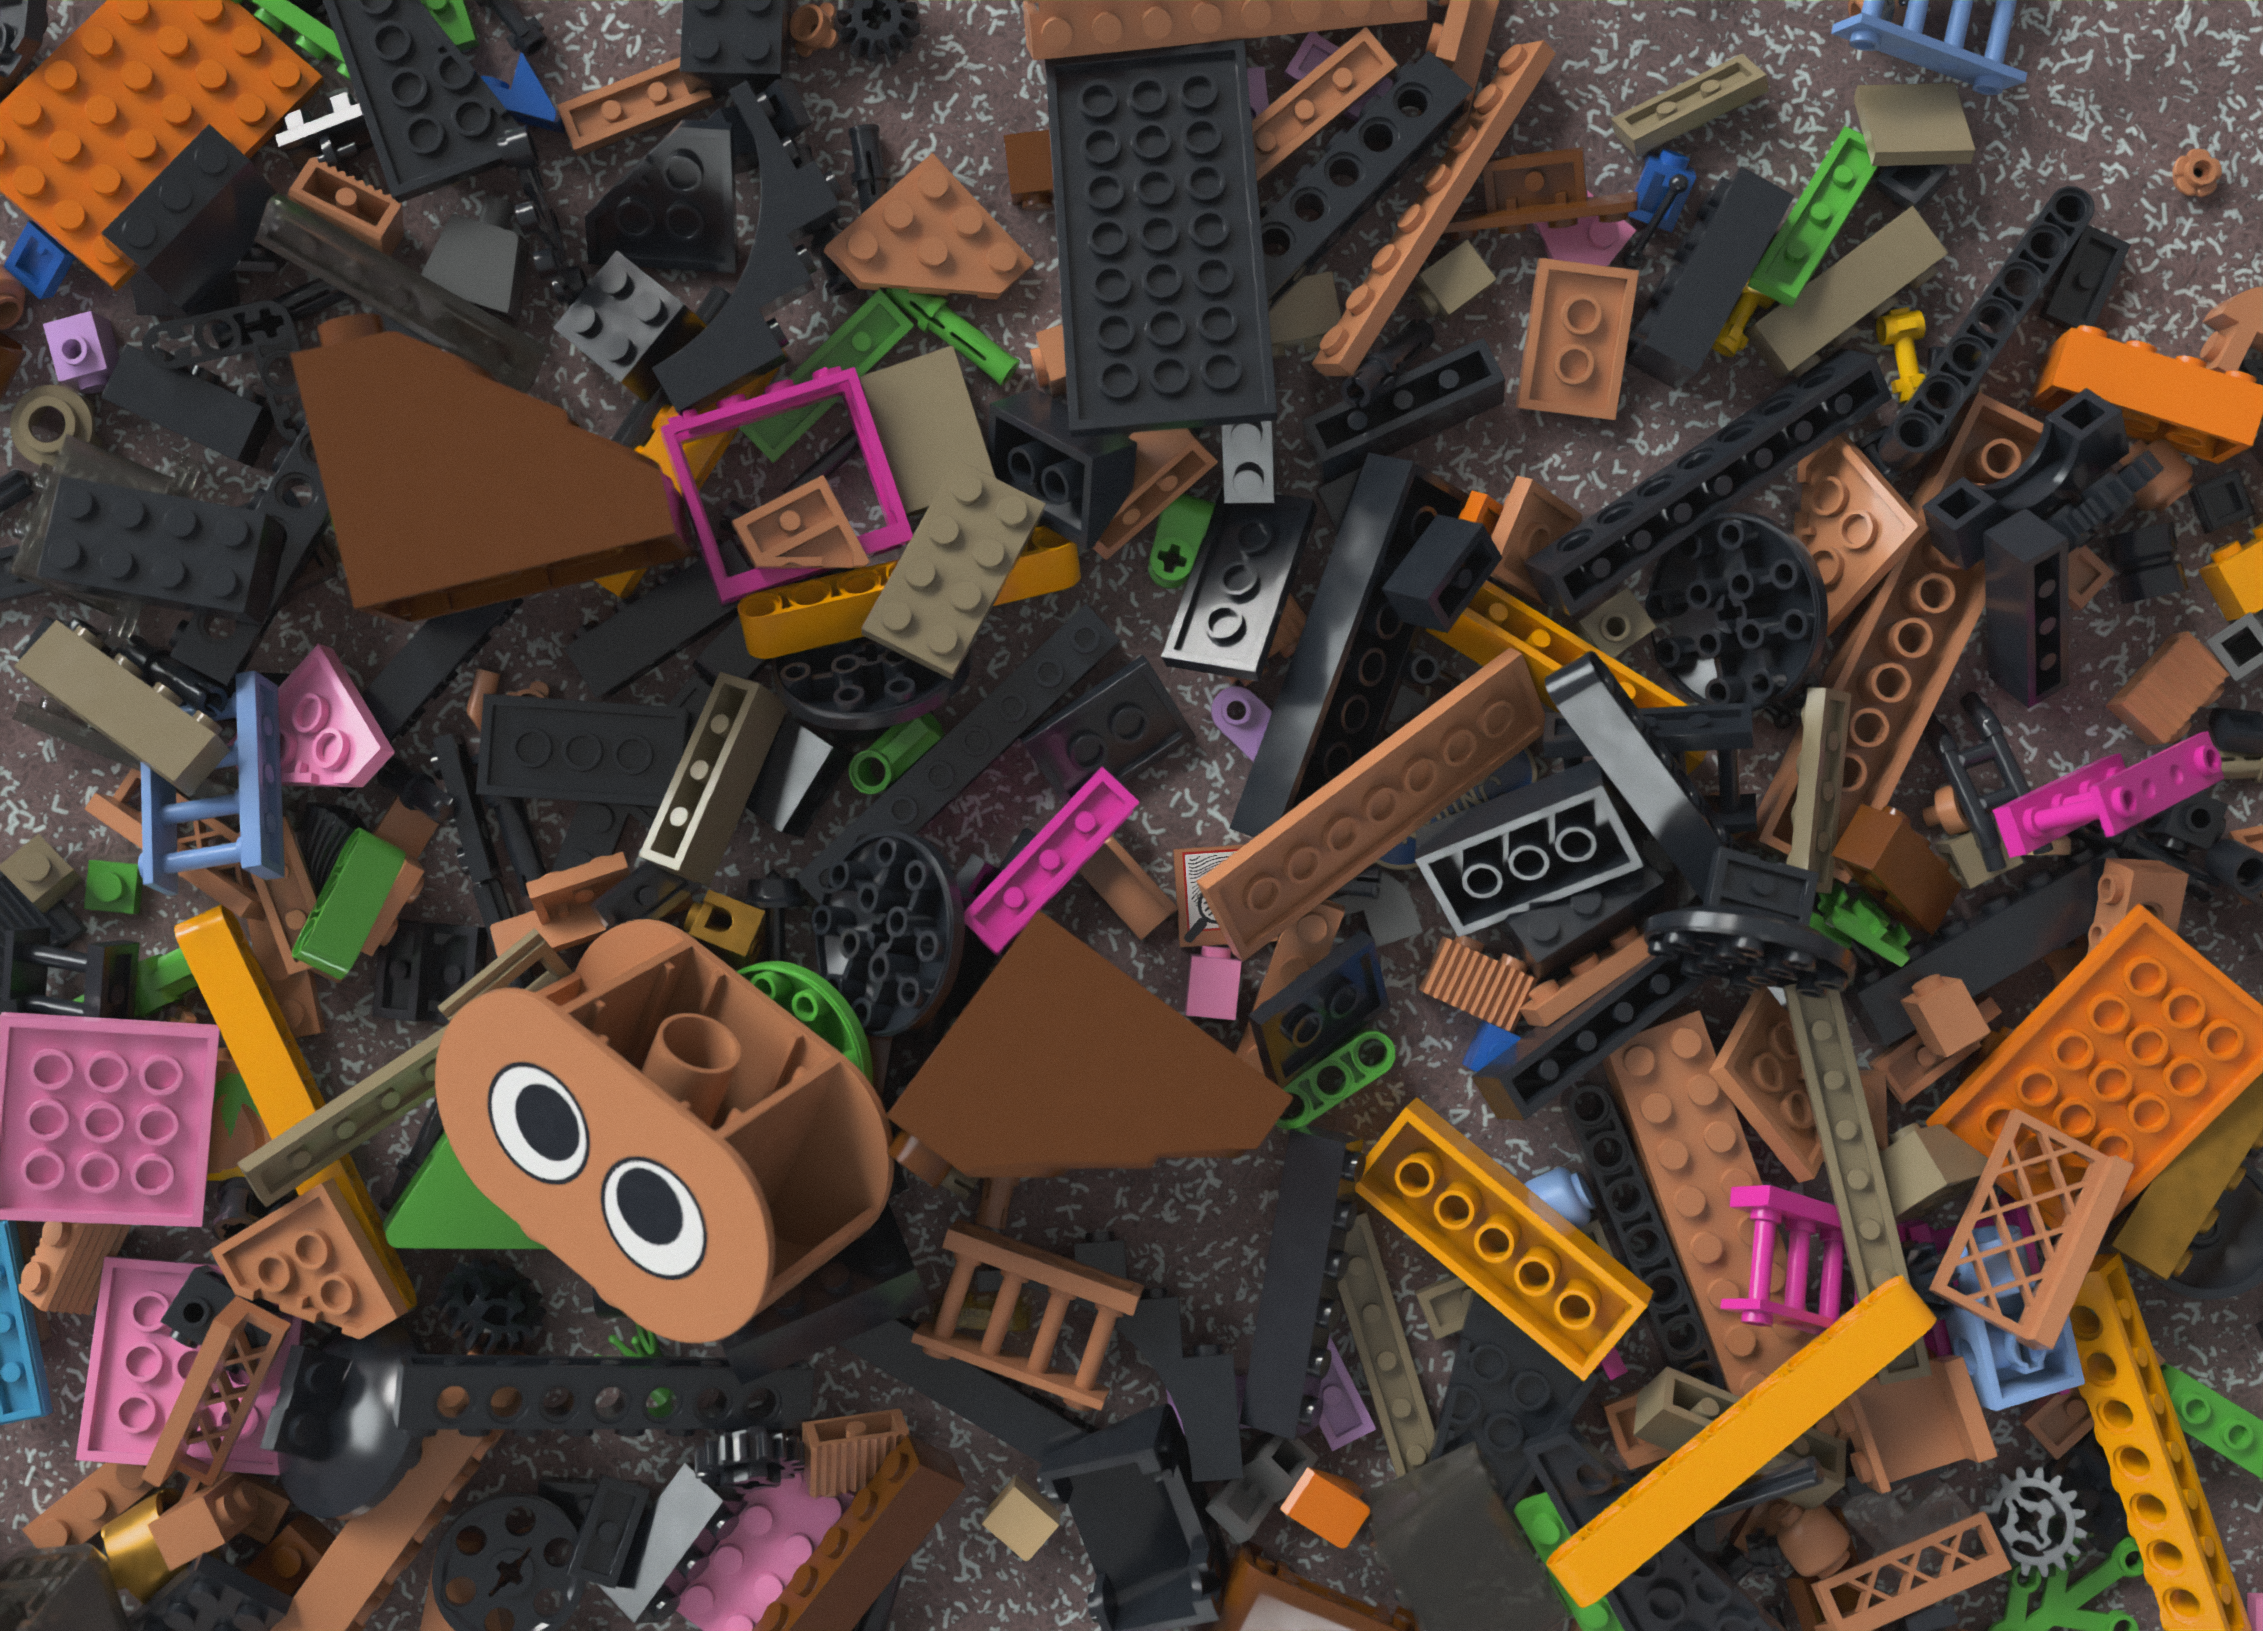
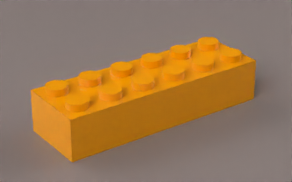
M1416 1097L1404 1108L1366 1156L1365 1170L1361 1180L1355 1185V1191L1583 1381H1585L1648 1306L1653 1294V1290L1419 1098Z

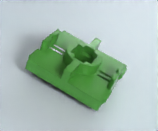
M1839 882L1832 886L1831 894L1817 892L1821 898V902L1817 907L1825 913L1823 920L1827 925L1837 928L1900 967H1903L1910 959V955L1904 946L1910 941L1911 936L1903 922H1900L1894 928L1890 924L1891 921L1888 916L1872 903L1867 893L1861 890L1852 899L1844 892V888Z

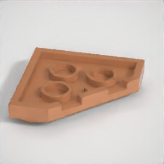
M933 153L829 242L824 250V253L858 289L879 290L880 287L908 289V293L948 296L949 293L977 295V298L997 300L1035 263Z
M1842 432L1798 462L1797 483L1802 484L1801 512H1795L1794 534L1813 556L1824 581L1828 601L1826 637L1841 624L1929 529L1845 432Z
M1760 986V991L1752 993L1709 1073L1745 1116L1749 1124L1754 1127L1776 1154L1780 1162L1784 1164L1797 1182L1801 1183L1815 1179L1824 1157L1789 1012L1781 1006L1767 986Z
M334 1178L317 1185L210 1250L234 1294L252 1301L261 1298L280 1305V1311L313 1323L322 1320L342 1328L343 1334L359 1340L408 1312L406 1305Z

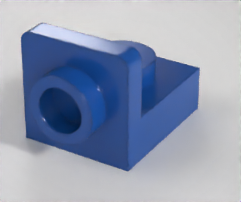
M1662 148L1660 155L1651 151L1648 152L1644 160L1645 167L1634 192H1638V210L1628 212L1629 217L1648 224L1670 189V178L1673 175L1682 174L1688 179V188L1676 196L1658 225V228L1672 233L1697 177L1694 168L1688 166L1690 159L1683 154L1666 148Z
M32 220L27 222L4 267L36 297L42 300L54 297L73 261L77 258Z

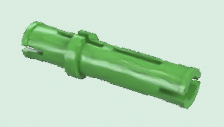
M888 288L885 295L892 302L918 321V328L925 333L932 331L948 345H953L956 351L997 381V384L1000 386H1004L1020 365L1019 359L1011 356L980 330L948 307L949 301L943 296L934 297L932 294L908 293V289Z

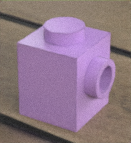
M92 311L44 323L43 327L58 381L77 390L79 389L80 393L83 394L104 391L120 358L110 320Z

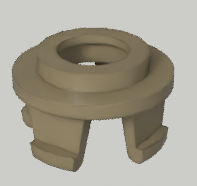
M43 385L30 390L20 398L11 415L10 431L16 448L25 458L41 466L59 468L73 464L78 460L90 462L99 453L104 442L95 435V418L93 413L97 407L84 396L63 386ZM48 407H55L65 418V430L58 440L41 442L34 436L32 426L38 424Z

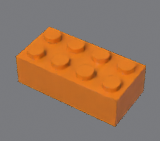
M2082 325L2078 326L2077 329L2071 327L2046 348L2027 405L2052 413L2082 390L2088 388L2122 411L2126 436L2138 440L2142 439V441L2148 443L2164 439L2180 453L2220 464L2253 445L2263 416V385L2256 384L2257 378L2248 373L2240 371L2220 373L2207 369V363L2201 359L2191 356H2177L2174 359L2156 353L2157 348L2149 343L2134 340L2127 341L2126 344L2108 339L2107 332L2102 329Z

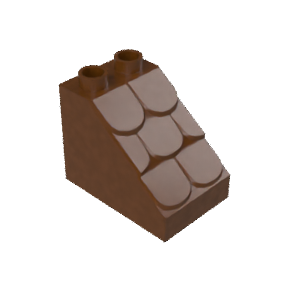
M361 313L326 321L318 326L322 347L291 353L354 609L403 626L697 556L682 495L675 488L672 479L662 472L659 463L631 448L584 430L578 423L568 418L567 410L500 384L498 377L472 362L397 331L386 332L382 315Z
M1038 910L886 1115V1117L902 1128L886 1152L935 1189L940 1186L953 1166L968 1177H1062L1070 1168L1152 1169L1157 1158H1240L1247 1149H1257L1294 1097Z

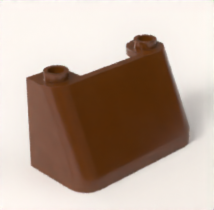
M1249 1541L1241 1544L1238 1543L1229 1564V1574L1219 1620L1204 1623L1201 1630L1427 1631L1422 1617L1414 1611L1397 1605L1395 1612L1390 1615L1387 1605L1377 1602L1375 1607L1289 1571L1287 1563L1279 1559L1275 1565L1271 1560L1261 1556L1263 1547Z

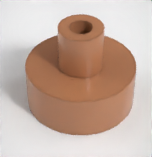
M1948 785L1936 789L1934 795L1935 805L1923 808L1922 810L1927 826L1931 827L1942 824L1949 835L1970 831L1969 822L1952 786Z

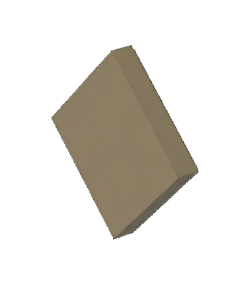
M1955 83L1857 85L1854 103L1872 166L1971 164L1976 150Z

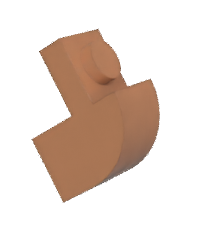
M2263 287L2252 288L2219 303L2207 314L2202 323L2218 330L2207 339L2200 352V358L2204 359L2207 363V369L2224 374L2227 371H2238L2249 347L2263 353Z

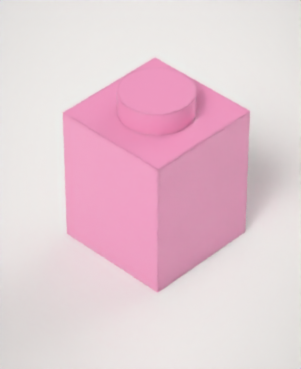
M1202 946L1201 954L1190 953L1185 1014L1187 1016L1236 1020L1242 961L1239 958L1231 957L1230 948Z

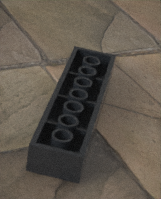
M1368 453L1229 829L1255 838L1379 745L1422 629L1420 626L1401 621L1382 588L1435 516L1438 514L1458 519L1467 503L1469 494L1414 461Z

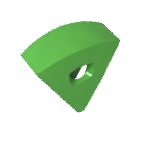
M445 1130L439 1136L386 1215L382 1225L387 1242L394 1248L548 1249L546 1246L531 1240L515 1220L476 1187L457 1159Z

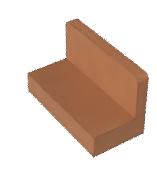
M1111 835L1078 871L1138 938L1142 940L1164 919L1176 912L1178 907Z

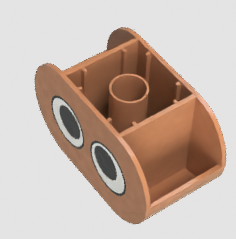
M637 919L622 923L603 933L589 946L575 972L535 993L518 988H502L475 998L461 1008L453 1017L439 1045L435 1066V1088L440 1117L457 1159L476 1187L515 1220L531 1240L546 1246L596 1288L597 1293L606 1303L621 1309L637 1324L659 1336L686 1343H705L725 1338L734 1333L870 1229L879 1218L888 1200L894 1175V1158L886 1151L893 1143L890 1124L886 1117L887 1114L881 1100L865 1075L849 1059L707 948L671 924L650 919Z

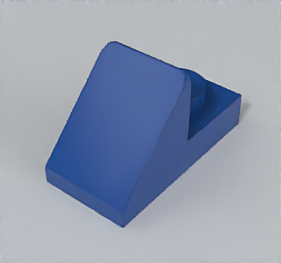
M520 53L511 90H509L510 85L500 79L480 76L516 122L562 134L565 133V126L556 105L534 67L523 53Z

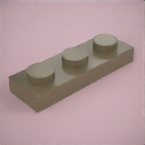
M1740 54L1611 118L1613 130L1616 137L1636 156L1656 150L1663 143L1690 130L1698 129L1706 122L1734 108L1742 107L1750 100L1768 92L1767 74L1745 55Z

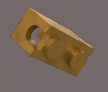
M708 890L704 904L696 901L693 903L687 915L684 930H687L688 935L733 970L738 971L755 964L766 939L765 911Z

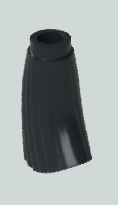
M307 802L299 846L319 896L351 834L357 828H362L369 833L370 831L352 808L320 802Z

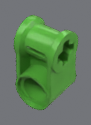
M1183 493L1160 513L1156 526L1157 534L1148 564L1150 578L1156 585L1165 589H1174L1187 582L1199 546L1206 535L1215 503ZM1169 553L1178 555L1177 563L1181 565L1176 566L1173 573L1164 571V562L1161 561L1166 560Z

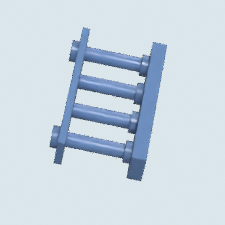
M1864 0L1860 14L1833 24L1831 34L1849 40V45L1855 49L1883 52L1973 85V91L1980 94L1998 95L2003 92V89L2026 82L2027 72L2003 64L2017 0H1996L1984 56L1963 49L1974 0L1952 1L1944 42L1922 34L1929 0H1908L1903 27L1881 19L1885 0Z
M255 670L235 674L236 692L233 693L232 698H228L227 705L222 712L210 704L207 705L217 714L215 717H210L213 721L230 718L237 719V740L234 741L232 746H227L230 751L215 767V769L238 766L239 788L236 789L235 794L176 803V787L141 763L143 853L139 856L138 868L143 879V885L167 896L178 895V872L239 862L242 865V869L264 880L285 877L278 686ZM189 705L179 707L190 716H193L197 711ZM233 814L240 815L241 836L238 837L235 843L177 852V824Z

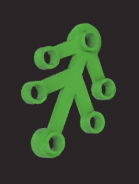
M2125 1534L2113 1551L2106 1553V1560L2068 1588H2066L2069 1571H2062L2056 1565V1577H2045L2040 1608L2027 1617L2028 1595L2040 1586L2041 1573L2038 1570L2036 1575L2030 1576L2026 1582L2018 1583L2017 1575L2021 1571V1563L2015 1568L2006 1571L2009 1587L2004 1617L1994 1622L1988 1631H2047L2053 1626L2084 1631H2114L2116 1623L2120 1620H2126L2127 1626L2124 1631H2139L2135 1619L2122 1610H2112L2106 1613L2079 1608L2122 1576L2133 1578L2144 1573V1562L2136 1540L2131 1535ZM2132 1551H2137V1561L2133 1565L2126 1566V1556ZM2070 1555V1558L2073 1561V1563L2077 1561L2079 1558L2077 1556Z

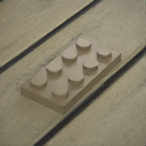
M956 459L861 628L862 635L953 680L1045 511L1046 503Z

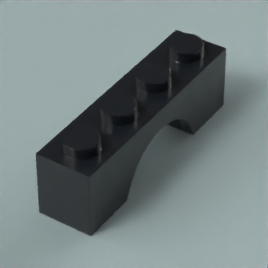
M2088 388L2082 390L2045 417L2043 430L2037 445L2026 461L2012 474L1988 485H1976L1962 477L1922 506L1932 545L1966 571L1984 558L1983 532L2025 508L2040 518L2130 453L2122 411Z

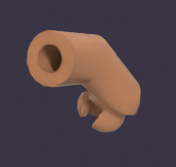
M476 668L466 712L481 733L483 695H496L501 674Z

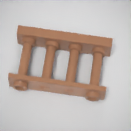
M957 1218L948 1228L942 1248L954 1252L953 1257L956 1259V1263L936 1324L924 1320L914 1332L911 1342L923 1346L922 1351L931 1357L942 1360H949L951 1357L1064 1397L1063 1402L1074 1409L1091 1411L1094 1408L1101 1411L1110 1388L1096 1383V1379L1117 1317H1123L1124 1313L1131 1316L1134 1315L1145 1285ZM983 1262L1000 1268L1003 1280L983 1340L980 1341L954 1330L975 1266H981ZM1029 1279L1047 1285V1291L1051 1295L1030 1358H1027L1001 1347L1022 1284L1028 1283ZM1076 1296L1095 1302L1094 1307L1098 1310L1077 1376L1048 1365L1069 1301L1075 1300Z

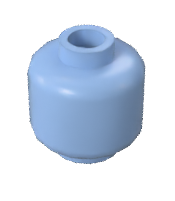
M1557 1167L1524 1184L1576 1228L1579 1229L1589 1223L1590 1209L1595 1208V1201L1581 1173L1576 1172L1572 1174L1565 1167Z

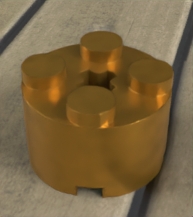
M165 1488L161 1492L152 1494L101 1528V1536L105 1542L106 1552L110 1560L104 1566L107 1580L117 1590H122L126 1587L140 1601L141 1605H146L155 1593L195 1560L193 1559L170 1571L147 1526L180 1501L183 1493L174 1488ZM218 1547L206 1553L220 1560Z

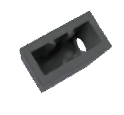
M486 195L478 221L453 214L437 241L418 279L417 286L431 296L519 322L529 243L520 234L508 230L515 205L504 199Z

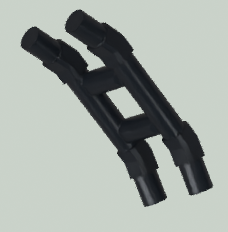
M1969 692L1961 698L1960 704L1972 720V725L1984 743L1958 752V747L1946 726L1941 724L1934 712H1932L1923 734L1936 759H1939L1964 811L1976 846L1980 849L1987 872H1993L2005 868L2007 864L2000 846L2001 840L1990 813L1993 812V809L2031 792V789L2003 734L2004 729L1992 709L1986 706L1977 692ZM1993 760L2006 787L1979 796L1967 769ZM2052 842L2032 852L2034 855L2047 853L2054 848Z

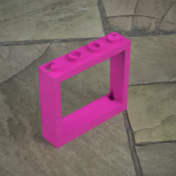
M840 366L830 369L825 367L812 373L813 380L794 385L792 379L782 380L765 387V395L746 400L745 394L733 395L716 403V410L698 415L696 409L682 411L681 415L668 418V425L661 426V437L720 607L740 601L747 595L755 592L789 585L839 568L753 569L728 577L682 446L684 444L842 396L887 527L856 536L869 559L907 547L913 537L855 367L843 371Z

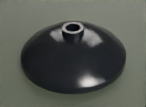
M2244 1160L2241 1164L2247 1167L2244 1177L2231 1193L2224 1189L2214 1205L2220 1209L2215 1223L2205 1235L2196 1234L2188 1246V1249L2194 1253L2184 1271L2178 1277L2170 1274L2167 1280H2157L2152 1277L2155 1281L2175 1293L2205 1300L2237 1296L2263 1281V1175Z

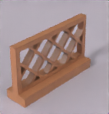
M2017 1108L2011 1110L1929 1291L2016 1337V1341L2033 1350H2053L2135 1165L2117 1155L2108 1157ZM2020 1126L2036 1134L2043 1155L2020 1161L2013 1143ZM2051 1142L2063 1149L2054 1151ZM2071 1152L2090 1163L2082 1181L2067 1186L2056 1157ZM2007 1155L2010 1165L2001 1167ZM2046 1160L2056 1189L2033 1196L2023 1167ZM2013 1171L2023 1200L2000 1206L1993 1189V1184L1997 1175ZM2077 1189V1192L2072 1201L2069 1192ZM2059 1195L2066 1214L2061 1227L2046 1231L2036 1202ZM1987 1201L1990 1210L1981 1212L1985 1202ZM2026 1206L2036 1234L2012 1241L2002 1212ZM1992 1216L2002 1245L1979 1252L1972 1230L1977 1220ZM2057 1235L2053 1245H2051L2049 1237ZM2039 1241L2046 1261L2041 1272L2025 1276L2015 1248ZM1966 1246L1969 1255L1960 1258ZM2005 1251L2015 1280L1992 1287L1982 1258ZM1972 1262L1982 1289L1981 1291L1964 1295L1947 1286L1956 1266ZM2036 1281L2035 1286L2031 1292L2028 1283ZM2018 1286L2025 1304L2018 1323L2002 1315L1995 1293ZM1984 1297L1988 1307L1975 1300Z

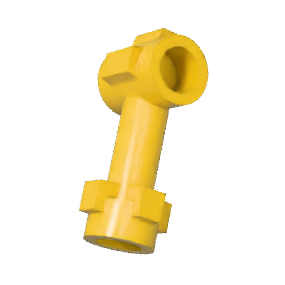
M1750 278L1712 346L1713 350L1727 357H1734L1737 351L1745 348L1749 338L1743 334V331L1757 306L1759 305L1767 309L1775 301L1749 287Z
M1909 307L1889 310L1885 316L1878 317L1876 321V335L1879 343L1882 346L1891 344L1894 346L1900 379L1892 381L1891 387L1893 394H1898L1900 404L1907 402L1926 375L1920 374L1914 340L1923 339L1925 335V319L1920 310L1910 311Z

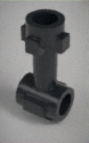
M474 0L479 7L486 6L492 8L510 30L511 34L506 40L515 52L519 50L528 57L539 51L547 42V37L542 32L544 28L534 16L526 20L511 0Z

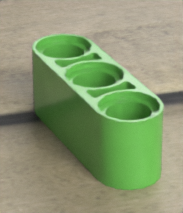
M357 828L345 843L297 938L292 951V957L339 980L344 978L356 961L403 865L406 855L405 851L362 828Z
M1363 1028L1358 1030L1283 1088L1287 1093L1299 1095L1302 1105L1300 1111L1295 1116L1290 1118L1280 1116L1275 1124L1284 1130L1305 1126L1386 1073L1392 1067L1395 1060L1393 1042L1377 1029ZM1368 1039H1378L1383 1045L1382 1057L1373 1064L1362 1063L1358 1056L1360 1045ZM1327 1066H1336L1342 1071L1341 1084L1331 1091L1320 1089L1317 1085L1319 1072Z

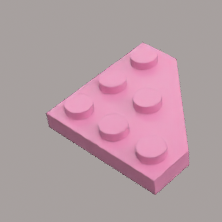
M317 644L278 687L281 786L364 787L395 753L333 648ZM237 734L231 739V741L226 746H232L234 744V741L237 740Z

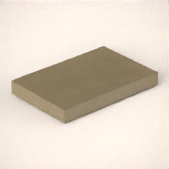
M953 345L860 376L866 400L907 518L928 510L956 459L996 478Z

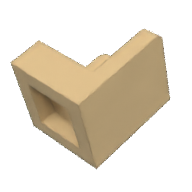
M1015 1475L984 1511L982 1525L1024 1561H1029L1060 1525V1512L1020 1477Z

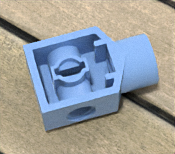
M2007 1225L2012 1241L2023 1238L2020 1227ZM1986 1226L1972 1230L1979 1252L2002 1245L1996 1226ZM2025 1245L2016 1247L2015 1249L2025 1276L2032 1275ZM1966 1246L1960 1258L1969 1255ZM2005 1251L1982 1258L1992 1287L2015 1280ZM1972 1262L1955 1267L1956 1273L1961 1274L1958 1277L1959 1285L1956 1288L1962 1294L1969 1295L1982 1290ZM2036 1281L2028 1283L2031 1292L2035 1286ZM2018 1286L1995 1293L2002 1315L2018 1323L2025 1308ZM1984 1297L1975 1300L1988 1307ZM1953 1304L1955 1311L1945 1318L1953 1355L1964 1358L1979 1404L1982 1407L1998 1411L2085 1384L2069 1315L2053 1350H2033L2016 1341L2015 1336Z

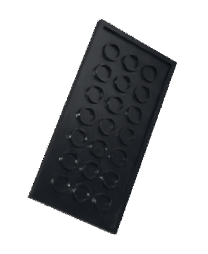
M1244 40L1045 59L1071 438L1277 421V403Z

